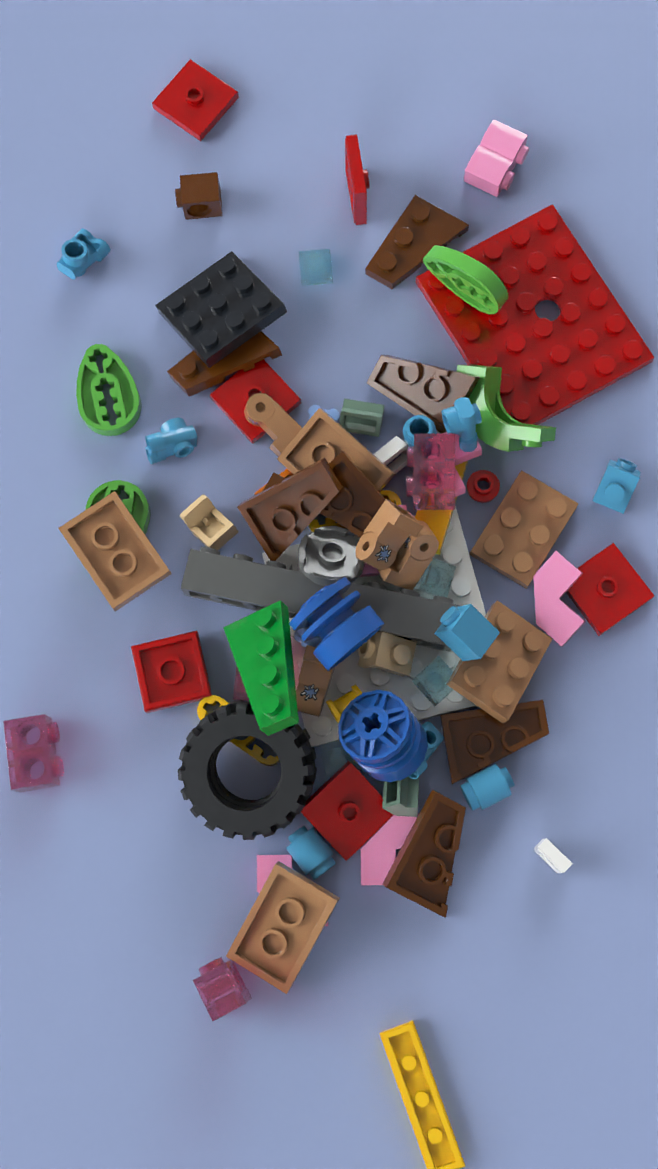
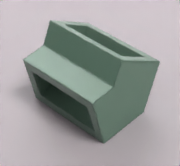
M344 399L339 424L351 433L379 437L384 415V405Z
M406 777L403 780L393 782L384 781L382 808L395 816L418 817L419 777L417 779Z

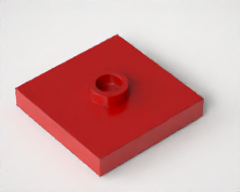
M190 59L156 97L152 105L154 110L199 141H202L239 96L238 91Z
M357 134L348 135L344 138L345 172L353 220L356 225L367 224L366 189H370L368 170L363 169Z
M264 359L254 363L255 368L246 372L243 369L239 370L210 394L215 404L252 444L266 434L260 426L252 425L245 417V406L252 395L257 393L267 394L288 414L301 404V399Z
M614 543L577 568L583 574L566 592L598 636L655 596Z
M197 630L131 646L146 713L200 701L205 697L212 696Z
M347 761L307 800L301 811L304 817L345 861L357 852L393 816V814L382 808L383 797L350 761Z

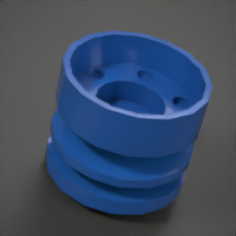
M346 577L323 587L311 596L289 623L295 632L307 624L311 625L300 637L304 643L318 635L321 637L322 641L315 648L313 654L327 671H330L344 661L385 625L370 605L356 613L351 609L361 596L358 591L352 592L344 599L341 597L352 585Z
M374 690L362 693L353 699L341 714L338 734L343 748L374 779L385 782L403 780L414 773L424 761L428 748L427 733L404 701L392 692Z

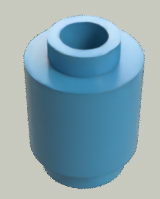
M417 415L407 420L404 424L403 441L407 443L415 458L428 457L436 440V426L430 418Z
M494 764L466 778L467 782L460 785V788L469 807L473 811L479 807L483 810L511 796L510 788L515 786L506 767L500 769L497 764Z
M302 826L288 837L291 844L286 849L304 874H310L313 880H316L336 864L332 858L334 853L315 827L307 830L305 826Z

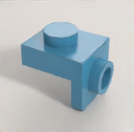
M618 458L617 462L610 459L592 501L624 514L640 479L641 472L636 470L637 465L622 458Z

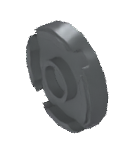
M321 526L314 529V533L308 536L306 534L298 548V564L305 577L323 586L331 585L343 577H346L350 583L354 582L363 573L366 564L356 557V546L359 540L354 537L355 534L348 531L349 529L339 526Z

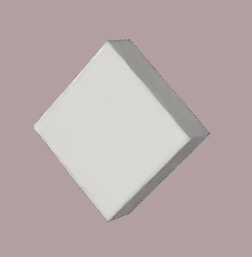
M547 838L542 839L534 847V851L556 873H565L573 864Z

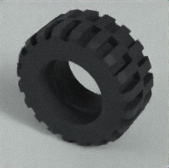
M243 699L233 701L225 706L222 705L212 711L191 730L186 738L187 743L181 749L179 756L182 766L178 769V780L184 783V788L180 791L184 800L190 799L193 805L190 809L192 814L196 818L199 815L207 820L204 826L214 831L216 827L224 830L223 836L232 839L236 834L243 835V840H254L260 834L265 838L275 834L277 829L287 827L304 808L316 779L315 747H311L309 742L311 738L306 728L302 730L297 723L267 736L259 729L250 701L244 702ZM240 736H252L266 742L275 751L281 764V776L277 787L269 795L258 800L243 799L232 794L222 784L217 773L216 761L220 750L230 740Z

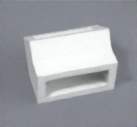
M397 436L373 454L385 465L401 454V456L387 466L395 474L415 458L407 443Z

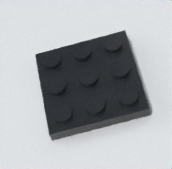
M232 251L155 305L159 314L208 368L287 313L284 303Z

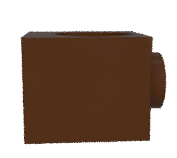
M217 172L180 175V188L175 189L177 208H183L186 220L223 216L221 188Z

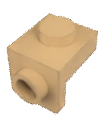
M205 494L201 495L180 514L181 519L192 534L209 548L219 550L239 532L234 524L214 507Z
M377 632L358 649L360 656L358 666L362 668H377L402 677L410 676L416 642L385 632Z

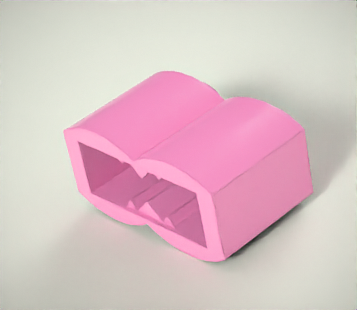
M493 120L465 169L464 182L495 197H498L502 189L507 191L515 176L512 170L516 164L522 165L528 154L529 147L526 146L528 135Z

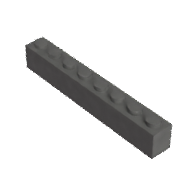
M201 547L200 551L190 549L181 584V590L185 596L259 611L281 600L288 607L289 618H294L301 606L316 592L325 587L305 577L301 569L299 571L286 569L285 564L276 561H267L266 565L253 562L252 557L243 554H234L233 558L222 556L220 551L209 547ZM352 582L350 588L341 596L344 599L352 592L358 591L361 596L351 609L356 613L370 605L385 623L378 632H385L416 642V645L451 651L434 633L442 624L440 622L442 615L449 608L460 606L453 604L454 600L443 596H434L433 600L420 597L419 592L410 589H400V592L386 590L385 585L376 582H367L366 586Z

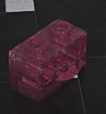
M455 433L414 434V447L407 448V466L413 467V476H407L406 494L407 497H413L414 510H455ZM430 455L437 456L434 459L425 458ZM431 484L437 486L436 488H433V489H427V488H425V486L431 485Z
M45 714L3 721L11 790L20 793L60 786L59 777L64 775V767L61 756L56 755L55 743L60 741L57 722H53L52 718ZM38 727L40 729V738L35 744L29 745L26 739L27 734L31 729ZM42 761L45 768L44 773L41 777L33 779L30 774L31 767L34 763Z
M222 957L213 960L199 968L201 976L193 980L212 1021L221 1018L252 999L232 960L225 963Z

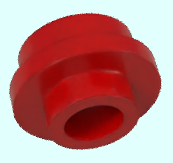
M478 470L470 475L466 488L473 500L486 503L496 498L500 490V482L491 471ZM486 481L490 487L482 490L478 487L477 483Z

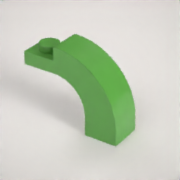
M457 365L458 372L480 377L469 397L471 404H477L482 418V422L476 424V433L479 439L496 449L507 452L524 450V446L542 447V442L555 441L556 427L521 423L513 419L506 412L500 396L502 367Z

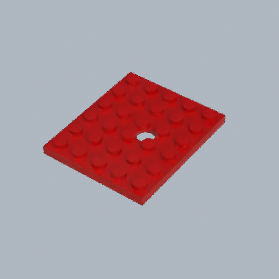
M553 204L462 252L491 269L505 285L508 292V300L496 314H486L475 309L449 290L429 270L416 277V284L467 365L502 367L500 384L502 404L506 412L513 419L521 423L539 425L652 363L655 358ZM543 300L553 301L558 305L560 315L552 321L547 318H539L535 312L536 305Z

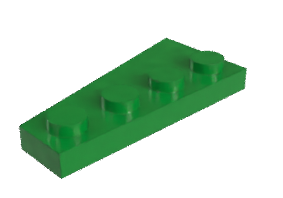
M281 600L223 627L259 729L267 736L299 723L288 607Z

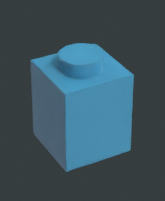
M472 604L449 608L440 619L442 624L434 634L462 661L481 659L500 632Z

